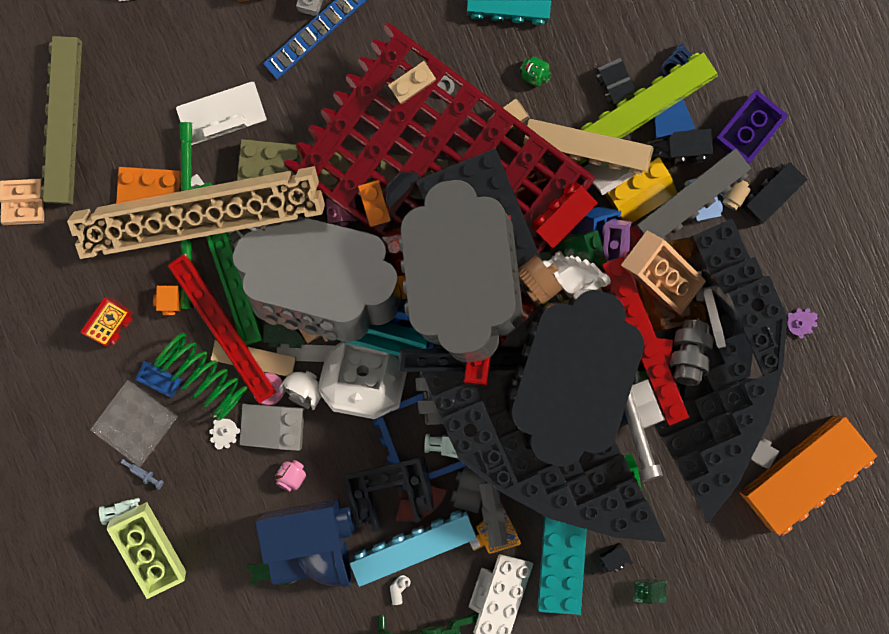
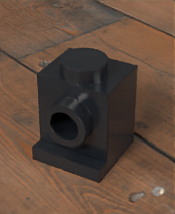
M621 543L599 555L602 559L599 564L605 573L612 571L616 573L622 570L627 562L629 565L633 564Z

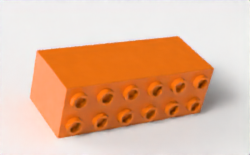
M834 415L739 493L771 532L779 536L781 534L785 535L792 530L794 523L806 519L809 516L808 512L822 506L825 503L824 499L830 494L833 496L842 489L840 486L846 481H853L858 476L857 472L862 468H869L874 463L873 459L877 455L846 417Z

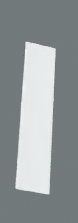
M277 344V353L294 356L296 361L324 362L326 353L335 346Z

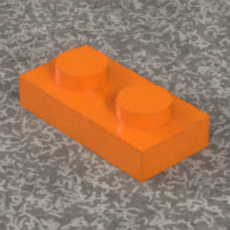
M379 180L358 186L370 227L391 221Z

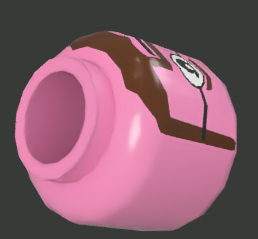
M293 460L292 463L289 461L283 462L275 474L276 484L287 492L298 490L306 478V473L302 470L304 466L296 460Z

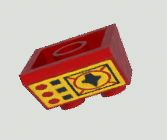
M104 297L81 330V333L106 347L115 345L121 337L119 333L123 327L126 329L132 322L133 318L131 316L133 312L115 299Z

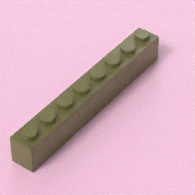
M52 36V42L49 43L51 63H48V74L50 75V83H47L46 87L47 95H49V104H46L45 107L48 124L44 126V135L47 136L46 145L43 146V156L46 159L45 165L42 166L44 186L41 187V198L46 203L73 205L82 41L77 37Z

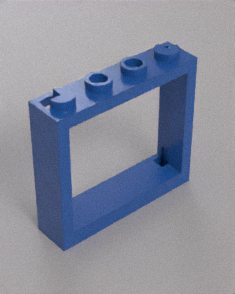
M423 393L401 401L398 409L424 400ZM383 416L373 419L376 429L380 427L383 434L379 436L383 447H388L390 455H387L390 465L399 463L398 454ZM461 461L455 462L430 472L429 479L439 477L466 465ZM405 483L398 485L403 486L404 490L406 489Z

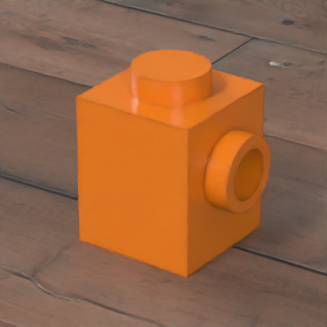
M157 286V294L153 296V305L156 307V311H162V315H175V311H181V287Z

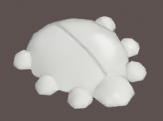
M230 419L214 420L215 426L209 431L210 434H213L210 441L212 443L215 442L217 449H222L223 446L229 448L230 442H236L235 437L236 434L240 433V429Z

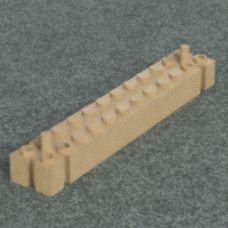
M315 166L298 169L297 174L291 176L290 171L97 207L94 213H91L90 209L75 211L67 222L72 236H78L75 246L80 259L96 256L100 250L105 255L295 220L298 218L299 213H304L305 217L322 215L325 203L321 190L316 191L319 181Z

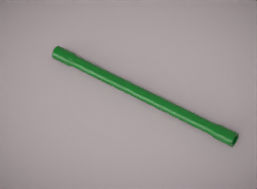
M180 122L181 191L191 189L192 122ZM191 239L181 240V256L187 254L190 260ZM181 287L180 309H192V302Z

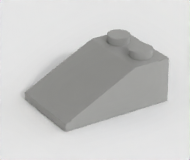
M243 404L240 445L301 450L305 408Z

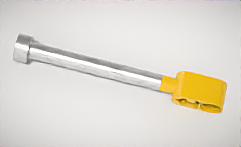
M631 390L624 412L642 469L639 470L641 481L646 482L662 477L663 474L660 465H655Z

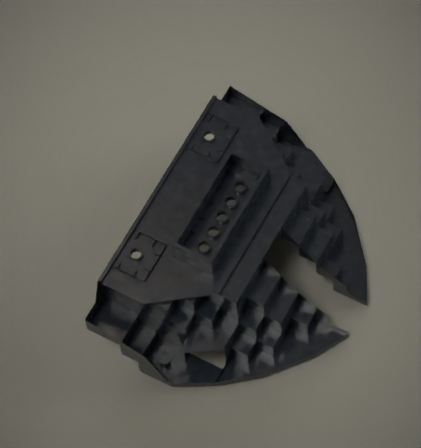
M733 218L671 245L696 272L702 271L703 278L706 280L703 288H710L713 293L723 330L725 347H717L706 303L698 302L696 295L683 313L679 315L664 306L635 279L638 294L657 338L673 340L674 344L676 331L682 329L684 322L687 320H698L707 323L711 327L710 334L714 337L712 353L705 355L710 359L708 375L702 377L700 384L697 386L685 385L683 403L689 418L670 426L666 420L654 425L691 495L696 500L706 523L711 521L739 484L770 422L783 370L788 316L770 275L764 276L756 257H749ZM672 344V353L675 351H679ZM754 354L763 375L751 379L747 377L750 376L752 356ZM641 363V367H638L637 371L643 372V363ZM490 370L488 372L487 385L484 386L464 383L465 371H422L458 459L497 490L549 519L615 538L666 542L649 501L644 498L637 479L632 475L624 455L619 451L616 441L607 450L600 453L583 451L581 457L569 466L560 467L545 463L534 454L529 446L528 434L521 431L510 416L508 393L512 384L511 379L516 378L514 373L497 379L494 370ZM621 420L619 428L628 425V421ZM514 473L519 477L524 475L525 479L517 482Z

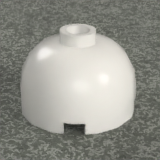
M306 371V373H291L279 387L283 394L285 392L290 394L288 399L306 409H309L311 406L312 410H314L321 398L318 391L319 382L316 380L317 376L309 371Z

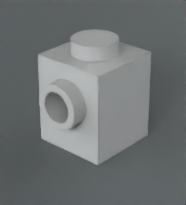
M762 437L751 460L769 469L779 451L770 446L772 442Z

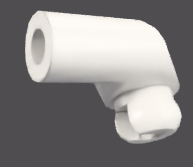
M404 575L399 576L390 586L392 605L402 604L401 592L410 586V579Z

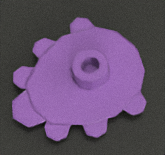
M798 308L794 314L788 313V328L793 334L798 335L799 338H803L806 333L811 334L813 332L811 328L817 326V322H815L818 319L815 312L810 313L808 308L805 309V312Z

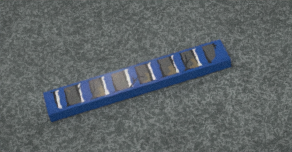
M368 0L333 1L263 64L278 80Z

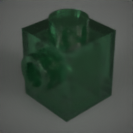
M651 578L636 580L635 602L646 604L667 602V581Z

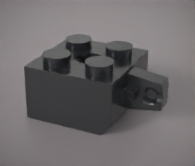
M711 129L674 132L666 141L651 145L653 147L652 158H665V162H671V165H681L687 160H691L692 163H702L713 154Z

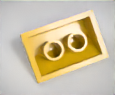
M659 157L649 164L647 173L642 172V175H634L605 193L612 207L615 210L621 211L620 220L633 223L670 200L677 194L671 175Z

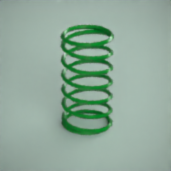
M180 333L160 353L154 362V367L161 366L172 355L160 370V373H164L182 353L193 346L185 362L171 378V382H174L187 367L203 355L193 374L181 387V391H184L202 372L213 365L206 379L192 396V400L196 399L206 387L223 374L214 391L202 405V409L206 408L222 391L234 383L229 393L213 413V417H217V421H220L247 391V386H243L233 394L238 385V378H233L223 385L228 375V369H222L213 375L217 368V360H212L203 366L207 358V352L202 351L193 357L197 344L193 342L183 347L186 341V334Z

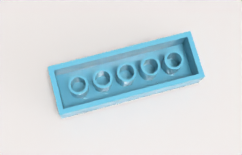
M455 511L450 514L448 519L443 520L442 517L431 521V526L426 528L423 525L412 529L409 535L405 536L402 533L394 536L393 540H391L392 542L386 544L385 541L373 545L370 551L366 552V549L354 553L350 565L359 587L477 539L467 511Z

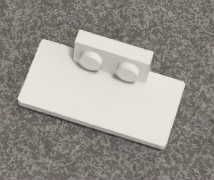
M249 82L176 107L180 122H192L191 146L267 120L254 82Z
M499 554L493 572L481 568L469 604V608L479 613L473 631L474 634L511 633L533 566L532 562Z

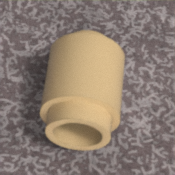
M744 180L740 183L737 181L733 182L730 185L732 189L724 194L722 204L736 211L738 207L742 206L750 192L749 184Z

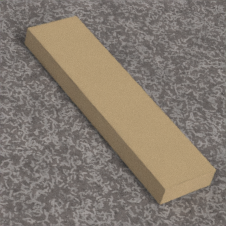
M215 340L211 360L233 365L218 341ZM248 347L264 372L283 376L293 373L296 357Z

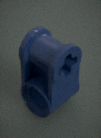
M683 42L662 64L659 69V77L663 76L664 78L669 75L665 71L666 66L674 68L679 64L683 66L689 62L688 58L693 54L684 47L685 44Z

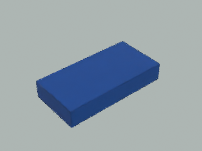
M144 361L135 380L173 398L182 379L178 377L174 382H171L173 374L167 371L160 373L161 368L154 367L153 364Z

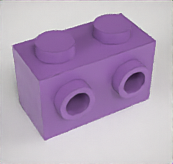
M611 219L604 224L602 231L604 245L602 247L607 262L622 256L625 260L629 255L631 221Z

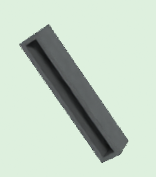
M734 149L634 228L641 237L648 230L666 241L667 238L665 236L669 232L674 234L683 227L681 224L683 221L694 219L700 214L698 210L701 207L708 208L716 202L714 197L719 193L723 196L732 189L730 185L733 182L737 181L740 183L748 177L746 172L751 167L739 151Z

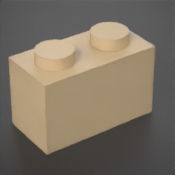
M423 61L388 86L399 102L403 104L435 82L436 78Z

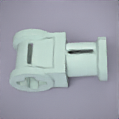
M426 434L425 453L438 451L441 452V455L458 458L448 434H443L442 437H430L429 434Z
M135 498L116 503L115 506L104 508V506L99 507V517L102 525H106L109 520L138 507L140 499Z

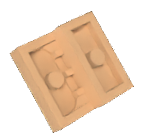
M41 179L0 181L2 225L44 223Z

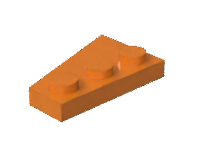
M119 167L116 204L181 192V171Z

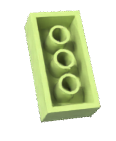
M147 502L109 520L107 531L147 599L185 581L186 570Z

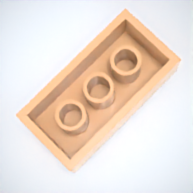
M648 230L621 264L664 306L679 315L683 313L706 282L664 239Z

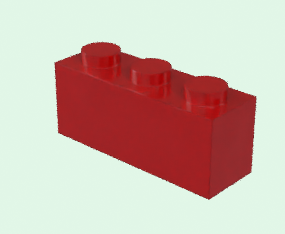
M576 182L568 185L563 191L564 194L559 199L552 201L548 206L549 209L544 214L539 215L531 226L552 248L598 203Z

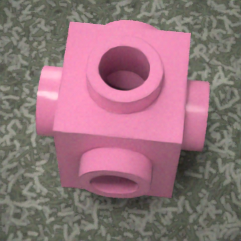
M355 198L350 203L354 208H356ZM326 199L328 224L346 227L349 226V222L357 221V219L330 199Z

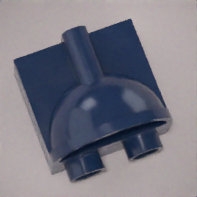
M339 499L265 512L256 521L263 564L269 565L273 585L312 578L328 586H342L343 588L351 586V569L346 537L352 536L354 522L351 508H340Z

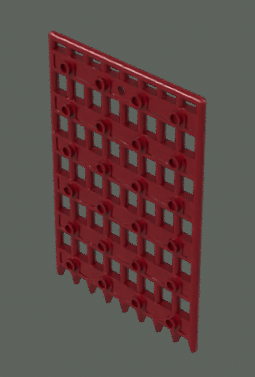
M386 22L383 28L391 39L389 43L379 40L371 41V46L378 58L376 60L366 57L359 58L358 63L366 73L365 76L346 75V81L353 90L351 95L340 91L334 92L333 97L341 109L337 112L323 108L321 115L328 124L327 128L314 125L309 126L308 131L316 143L314 146L302 142L297 143L296 148L301 154L303 161L300 163L286 159L284 166L294 174H297L298 169L315 166L317 177L323 169L340 182L333 191L319 182L316 190H321L325 197L400 251L399 240L384 230L388 222L370 227L367 216L350 205L357 194L361 196L358 186L364 185L369 177L374 181L379 180L380 185L384 188L389 185L390 181L375 171L380 162L383 160L399 173L416 171L422 177L428 168L434 173L443 170V168L433 162L440 152L458 164L492 150L501 143L516 154L509 165L501 160L514 193L522 185L537 196L530 207L517 197L516 199L521 211L524 213L525 221L540 254L547 243L542 238L540 240L535 238L537 233L531 228L534 220L539 215L544 214L549 209L550 203L555 199H559L564 194V189L568 185L574 184L579 177L584 179L581 186L586 191L594 182L595 177L391 23ZM412 50L427 61L426 65L435 76L436 81L403 104L398 101L394 106L380 96L379 92L385 84L389 85L395 81L391 76L398 67L406 73L414 68L403 60L409 51ZM444 75L461 87L455 97H452L438 86ZM432 92L449 104L442 114L425 103ZM478 100L495 112L488 123L471 111ZM373 101L390 113L383 123L366 112ZM419 109L436 121L429 132L412 120ZM360 118L377 130L370 140L354 129ZM465 118H468L482 129L476 140L458 128ZM407 126L424 138L417 148L400 137ZM512 126L529 138L522 148L505 136ZM453 134L470 146L463 157L446 145ZM348 135L365 147L358 157L341 146ZM394 143L411 155L404 166L387 154ZM546 151L562 162L556 173L539 162ZM335 152L352 164L346 174L329 163ZM533 168L550 180L543 190L526 178ZM417 181L392 207L386 203L390 219L400 226L404 218L396 213V211L403 202L412 209L423 207L409 196L413 188L418 186ZM385 190V192L383 193V196H384V199H385V202H386V190Z

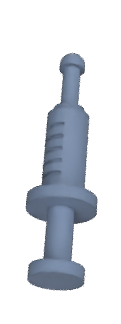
M124 459L121 460V464L126 465L132 473L142 478L144 484L151 482L156 486L157 490L162 487L164 481L154 479L152 477L153 472L150 471L148 473L137 465H131Z

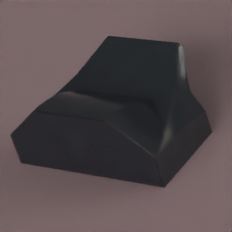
M416 171L400 172L385 188L386 203L392 207L421 176Z

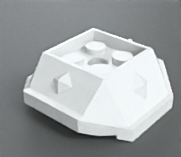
M341 341L326 353L318 391L334 412L376 419L400 407L407 372H399V356ZM359 373H366L367 375H366V376H359L358 374H359Z

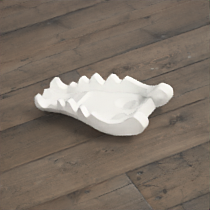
M558 251L549 261H543L547 268L554 263L559 269L553 276L561 284L565 294L570 298L580 290H597L611 282L610 278L603 274L594 263L590 264L586 259L581 261L578 256L575 258L572 255L565 257L561 251Z

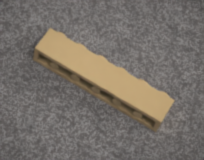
M529 119V128L561 152L569 155L568 157L572 160L580 161L581 158L589 159L588 163L601 166V162L607 163L609 168L621 170L622 167L629 168L630 173L642 175V172H648L653 147L650 145ZM526 135L523 142L524 144L529 139Z

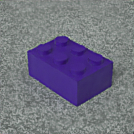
M755 90L714 138L713 142L728 154L737 149L746 162L750 164L789 115L758 90Z

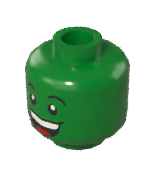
M537 57L526 58L519 71L522 80L535 87H540L543 83L547 84L552 74L549 72V63Z

